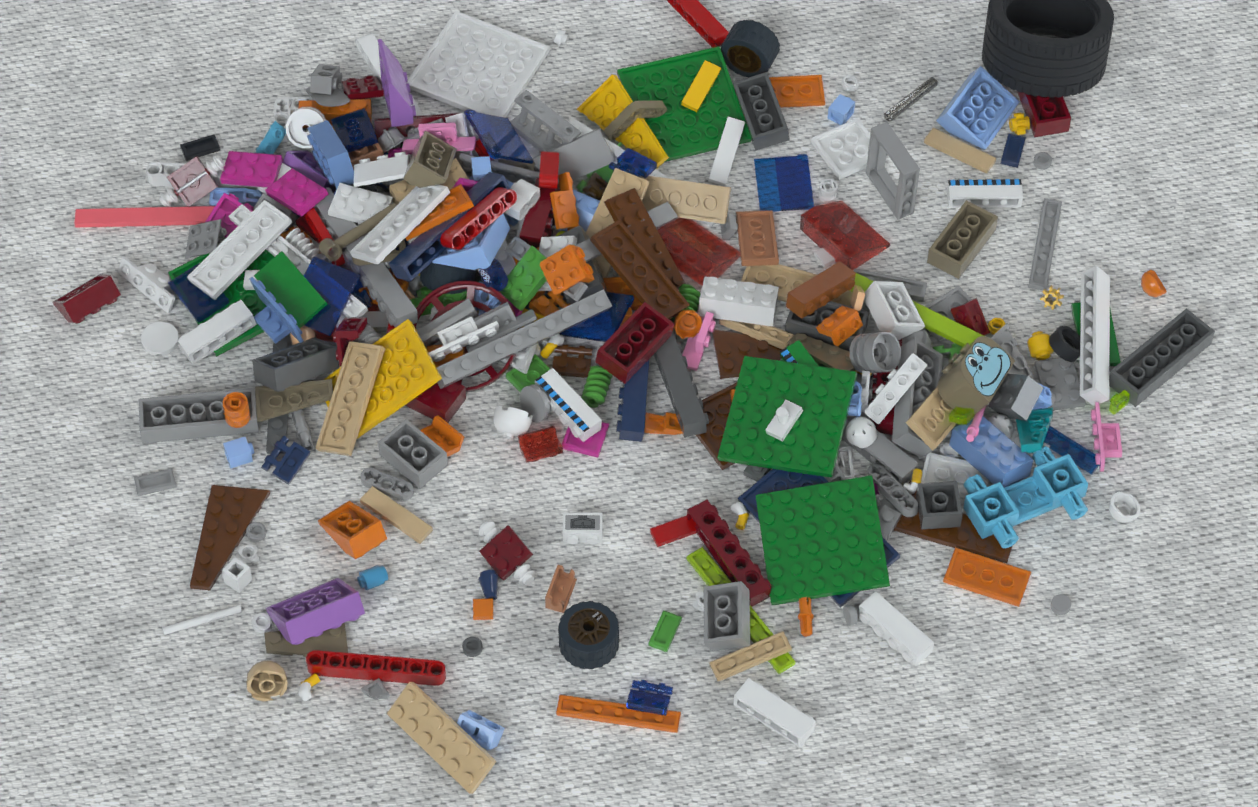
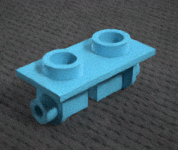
M274 121L258 148L256 147L255 153L274 154L286 135V129Z

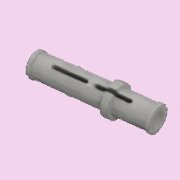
M302 409L291 412L297 431V439H299L302 447L310 452L313 451L314 445L310 436L311 430L306 424Z

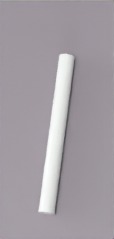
M239 604L162 627L164 635L241 613L242 609Z

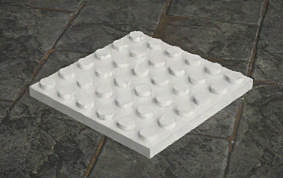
M455 11L407 83L410 85V90L466 112L484 111L487 120L501 125L514 106L515 98L522 94L550 52V47Z

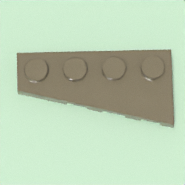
M796 333L788 341L789 346L799 340L818 365L823 364L827 368L856 371L850 360V352L838 346L824 343L821 340H816L800 333Z
M332 379L301 382L300 385L289 386L280 392L266 386H256L257 422L330 401L333 394Z
M345 622L336 629L323 631V634L320 636L309 637L298 645H292L285 640L280 631L264 633L267 654L290 656L295 654L306 657L313 650L348 653Z

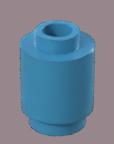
M376 565L359 572L357 580L361 588L364 587L365 590H369L384 584L388 580V574L383 565Z

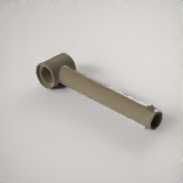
M395 203L388 204V207L334 241L330 238L322 240L319 244L320 252L330 261L338 260L342 255L344 247L371 231L397 205Z

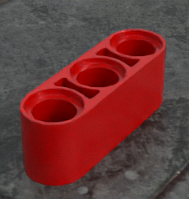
M541 151L539 188L557 189L559 152Z

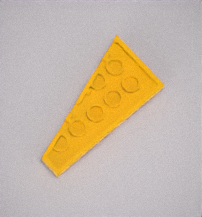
M612 74L576 110L586 115L589 120L595 122L604 131L633 101L618 77ZM637 118L615 139L654 169H657L669 158L644 118Z

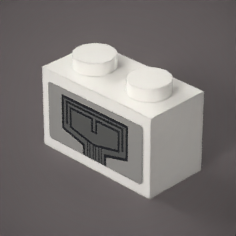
M563 513V543H588L591 545L602 543L603 513Z

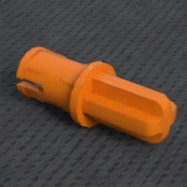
M807 597L798 600L800 612L798 619L800 620L801 634L807 637L812 635V619L814 615L811 611V598H808L807 602Z

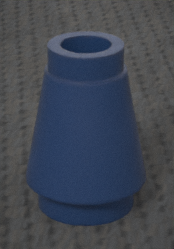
M494 570L482 571L478 580L485 599L496 600L498 575Z

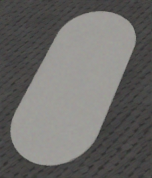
M310 87L306 89V92L322 106H341L350 101L339 88L335 89L331 95L311 93Z

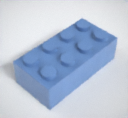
M326 120L308 127L309 135H307V139L313 147L312 154L325 177H327L329 184H333L336 190L339 183L346 185L354 184V170L348 152L329 121Z
M984 416L979 425V433L972 442H968L966 437L968 426L972 424L973 419L952 429L949 446L991 483L1001 482L1005 488L1030 476L1033 458L1026 452H1021L1019 446Z

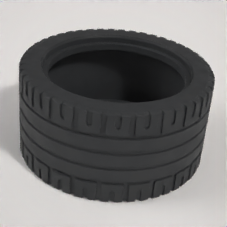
M989 0L982 48L983 64L995 80L1020 93L1049 98L1068 97L1070 95H1077V93H1083L1097 85L1105 74L1114 24L1112 7L1107 0ZM1032 34H1046L1064 39L1045 38Z

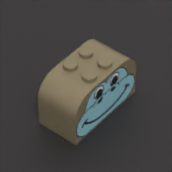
M980 336L971 344L966 343L961 348L959 354L955 353L950 357L949 363L942 369L943 375L938 381L939 394L947 405L961 418L968 421L990 403L1015 360L994 340Z

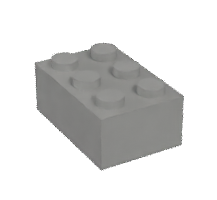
M407 419L378 442L379 455L419 489L448 466L447 452Z
M742 581L704 587V644L711 651L750 646V592Z

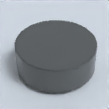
M468 637L463 641L462 648L466 656L476 657L481 654L483 645L479 638Z

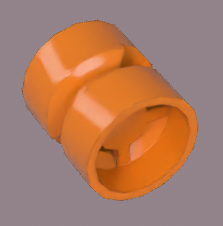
M240 392L227 394L223 399L225 421L231 427L241 428L250 420L248 399Z

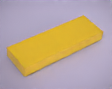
M705 60L681 105L698 112L719 75L721 67Z

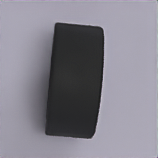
M1060 326L1049 336L1050 346L1060 358L1068 362H1075L1080 357V335L1072 328Z

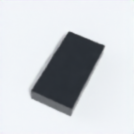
M215 134L180 144L186 161L192 160L196 156L202 157L221 151Z

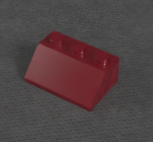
M99 274L52 303L69 323L78 324L86 319V315L90 313L93 315L101 311L103 305H110L116 302L117 297L121 293L111 275Z

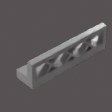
M467 299L418 329L417 333L427 348V346L440 341L437 332L471 316L474 319L479 315L470 300Z

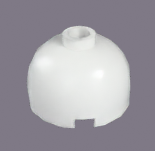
M497 406L494 412L493 423L497 431L503 434V438L513 440L514 437H520L529 430L532 415L528 416V412L517 408L508 407L507 410H502L503 406Z

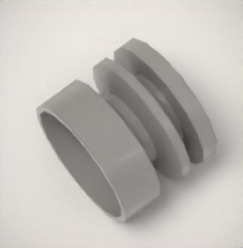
M890 332L859 334L851 342L850 360L854 368L860 373L862 371H870V373L890 372L900 362L901 347L895 335Z

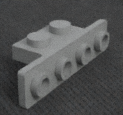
M508 302L474 318L478 329L497 321L499 330L491 337L481 338L474 345H467L468 353L506 334L512 333L522 326L533 323L537 319L533 309L515 317Z

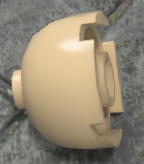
M258 662L247 673V691L256 700L270 701L273 700L271 696L280 695L281 697L287 690L286 673L276 662Z

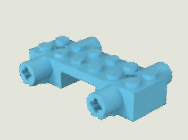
M1045 446L1041 450L1036 451L1032 456L1038 466L1034 468L1033 476L1005 488L1001 482L987 487L978 474L969 477L963 484L969 494L965 496L963 509L980 537L984 539L994 534L1002 548H1009L1019 539L1013 529V526L1061 506L1064 507L1072 520L1085 515L1088 508L1081 498L1086 496L1088 483L1071 456L1067 454L1056 459L1051 450Z

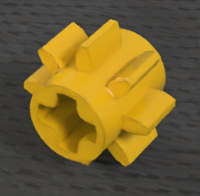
M1014 113V118L1009 119L1010 131H1015L1017 135L1026 134L1025 130L1030 129L1029 117L1024 116V113Z
M1051 285L1049 291L1046 289L1042 291L1045 296H1042L1040 300L1045 302L1044 307L1051 306V309L1054 310L1056 304L1058 306L1062 305V302L1059 300L1064 298V295H1060L1059 292L1061 288L1056 290ZM1050 294H1052L1053 297H1056L1054 301H1052V298H1048Z

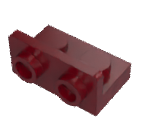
M977 298L951 308L955 322L983 336L990 333Z

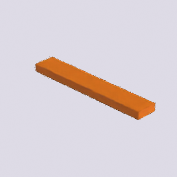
M559 695L556 715L678 733L681 712Z

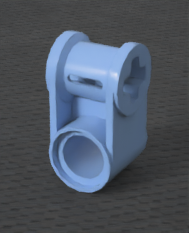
M856 381L853 390L855 394H852L847 416L860 417L862 386Z

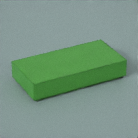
M663 610L648 646L668 652L682 617Z

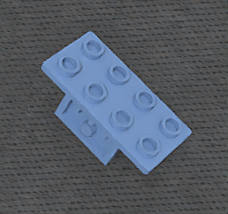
M253 277L249 278L260 300L267 306L254 316L255 322L275 344L289 333L299 343H302V331L296 325L297 322L291 314L287 315L285 313L287 311L281 303L277 304L275 302L276 298L270 291H265L266 288L260 280L256 281Z

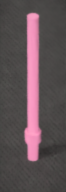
M986 406L975 414L972 424L968 426L966 437L968 442H972L978 435L979 425Z

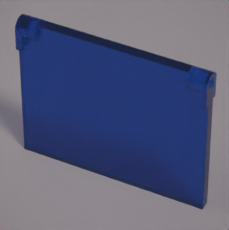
M470 109L464 112L490 158H501L533 164L534 160L508 118L478 113Z
M807 154L754 159L760 211L772 210L777 212L813 210L815 208Z
M313 256L304 277L328 304L304 326L331 336L360 275Z
M608 292L607 297L612 305L610 309L559 334L565 337L606 342L619 329L629 307H631L634 301V296Z

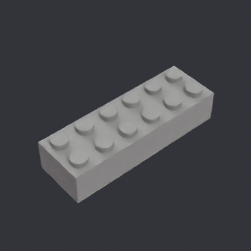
M914 338L901 346V358L898 368L913 353L923 360L927 367L895 404L892 442L921 458L932 452V449L905 422L938 385L942 374L943 355Z
M255 388L138 399L139 428L142 444L259 433ZM232 392H240L248 399L250 420L241 428L231 427L225 421L223 399Z

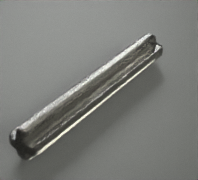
M930 77L886 111L884 119L891 122L935 88L938 81L934 77Z

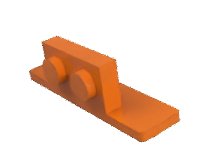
M565 172L558 175L561 191L550 193L556 230L567 228L569 231L579 226V215L575 206L576 198L573 195V181L570 173Z

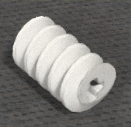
M299 228L293 229L286 236L285 240L315 265L318 259L323 256L318 254L319 249L317 247L314 248L315 244L313 242L310 243V239L305 238V234L301 233Z

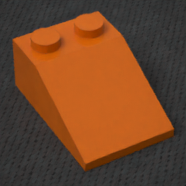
M351 501L346 502L318 520L319 525L340 548L354 559L362 557L366 552L387 540L381 520Z

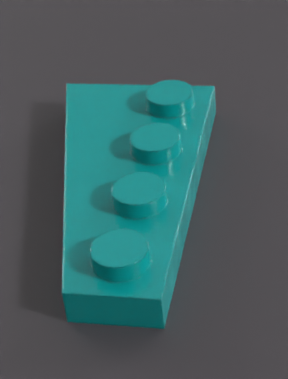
M1053 407L1032 410L1027 421L1015 419L1021 452L1034 453L1042 449L1053 417Z

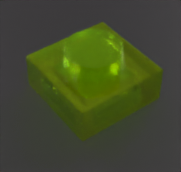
M1126 390L1120 394L1116 393L1110 399L1109 411L1115 415L1127 406L1130 394Z
M956 406L949 414V422L967 425L975 416L974 409Z

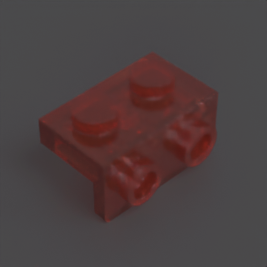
M555 426L518 435L520 452L526 463L536 462L539 459L554 457L557 454L563 453V447L557 438Z

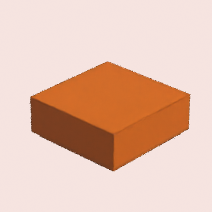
M473 599V620L493 619V599Z

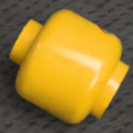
M1037 331L1027 340L1031 357L1036 358L1038 361L1051 357L1054 350L1049 343V334Z

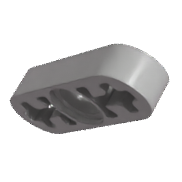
M366 468L361 472V483L365 487L371 488L373 486L382 493L403 501L413 497V485L408 481L373 468ZM370 475L373 476V478L366 480V477H370ZM385 481H390L392 483V486L389 488H384L382 486V483ZM405 488L408 489V492L405 491L404 493H401V490L404 491Z

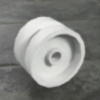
M301 107L295 110L286 123V134L289 140L300 148H312L307 139L309 131L303 129V126L308 125L311 127L326 121L325 116L313 107Z

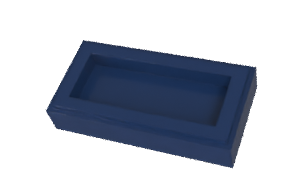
M1008 133L1000 164L1018 168L1026 137Z

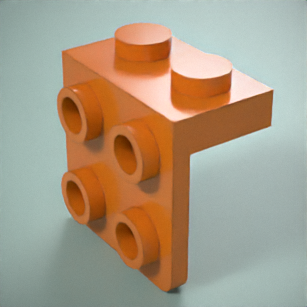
M569 244L540 262V267L553 294L559 295L581 281L590 283L595 280L592 275L593 269L586 263L584 259L585 253L580 247Z

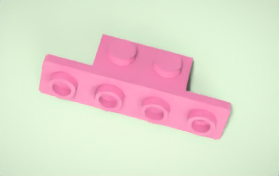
M455 123L419 124L420 138L424 131H427L455 147L456 151L467 152L475 150L476 137H458ZM419 139L404 140L402 152L412 154Z
M706 312L705 317H701L702 326L699 333L694 338L688 337L682 356L686 357L687 369L698 370L705 347L708 348L710 343V333H713L715 329L716 318H713L714 313Z
M1095 402L1094 409H1091V421L1095 422V424H1092V434L1096 435V438H1094V450H1098V453L1095 454V463L1099 465L1100 472H1104L1105 458H1122L1119 423H1101L1099 402Z

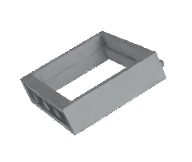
M885 122L871 128L866 174L897 220L914 214L920 168L889 123ZM886 153L900 172L898 187L885 169Z

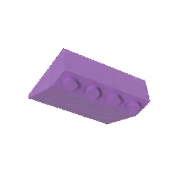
M378 39L381 83L391 125L395 127L413 124V116H416L415 105H413L412 94H410V85L407 83V73L403 72L401 64L382 39Z
M335 578L266 608L267 613L285 640L292 645L301 644L309 637L320 636L323 634V631L336 629L342 623L355 621L365 614L359 592L339 578Z

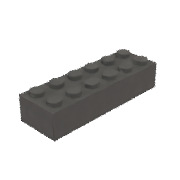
M1186 308L1110 371L1109 386L1134 407H1137L1210 346L1215 331Z

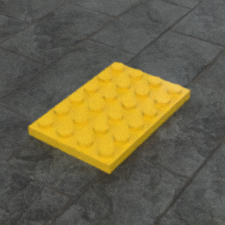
M409 319L372 344L384 347L385 351L357 439L442 379ZM341 367L323 379H332L333 391Z

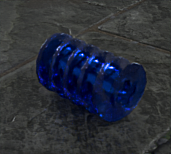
M494 258L488 268H479V274L487 288L492 287L499 292L507 286L508 277L497 259Z

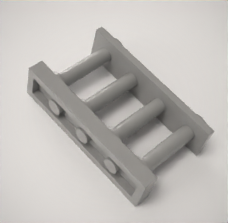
M525 90L515 98L514 102L521 106L522 109L521 113L509 122L508 127L540 152L549 151L565 143L570 144L581 135V131L529 91ZM528 113L535 117L534 123L527 118ZM542 123L549 128L548 133L541 129ZM555 133L563 139L562 144L554 139Z

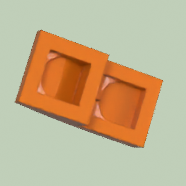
M666 412L664 416L645 413L644 433L683 434L676 414Z

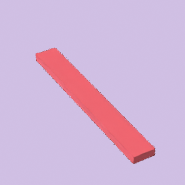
M215 206L76 209L74 224L75 228L196 225L205 223Z

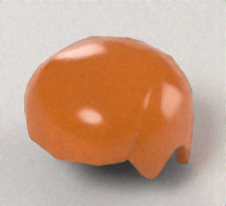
M1149 270L1142 275L1141 287L1146 294L1156 298L1167 292L1154 270Z
M693 310L681 311L674 320L675 332L682 339L687 337L694 338L702 326L701 316Z

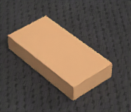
M854 285L850 304L853 309L860 311L864 302L865 292L861 286Z

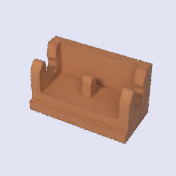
M557 565L545 596V608L564 613L577 581L575 572L572 569L570 573H566L562 565Z

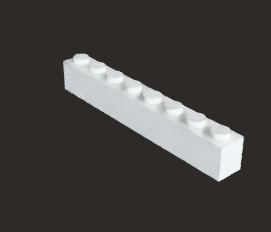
M1098 266L1081 272L1080 396L1093 406H1095V402L1100 404L1109 400L1110 276Z

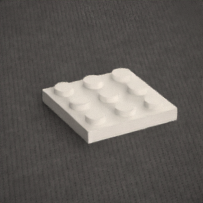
M858 118L811 138L812 145L838 180L867 167L870 134Z

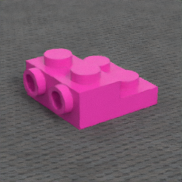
M223 193L206 222L221 219V227L227 231V234L224 235L225 238L238 227L230 220L229 215L242 204L238 201L239 198L231 193L229 195ZM248 203L244 204L251 212L254 211L253 206Z

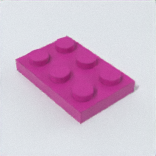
M229 151L224 171H222L220 177L221 184L268 188L277 181L283 161L282 155Z
M293 168L265 190L269 197L301 217L329 195L327 189Z

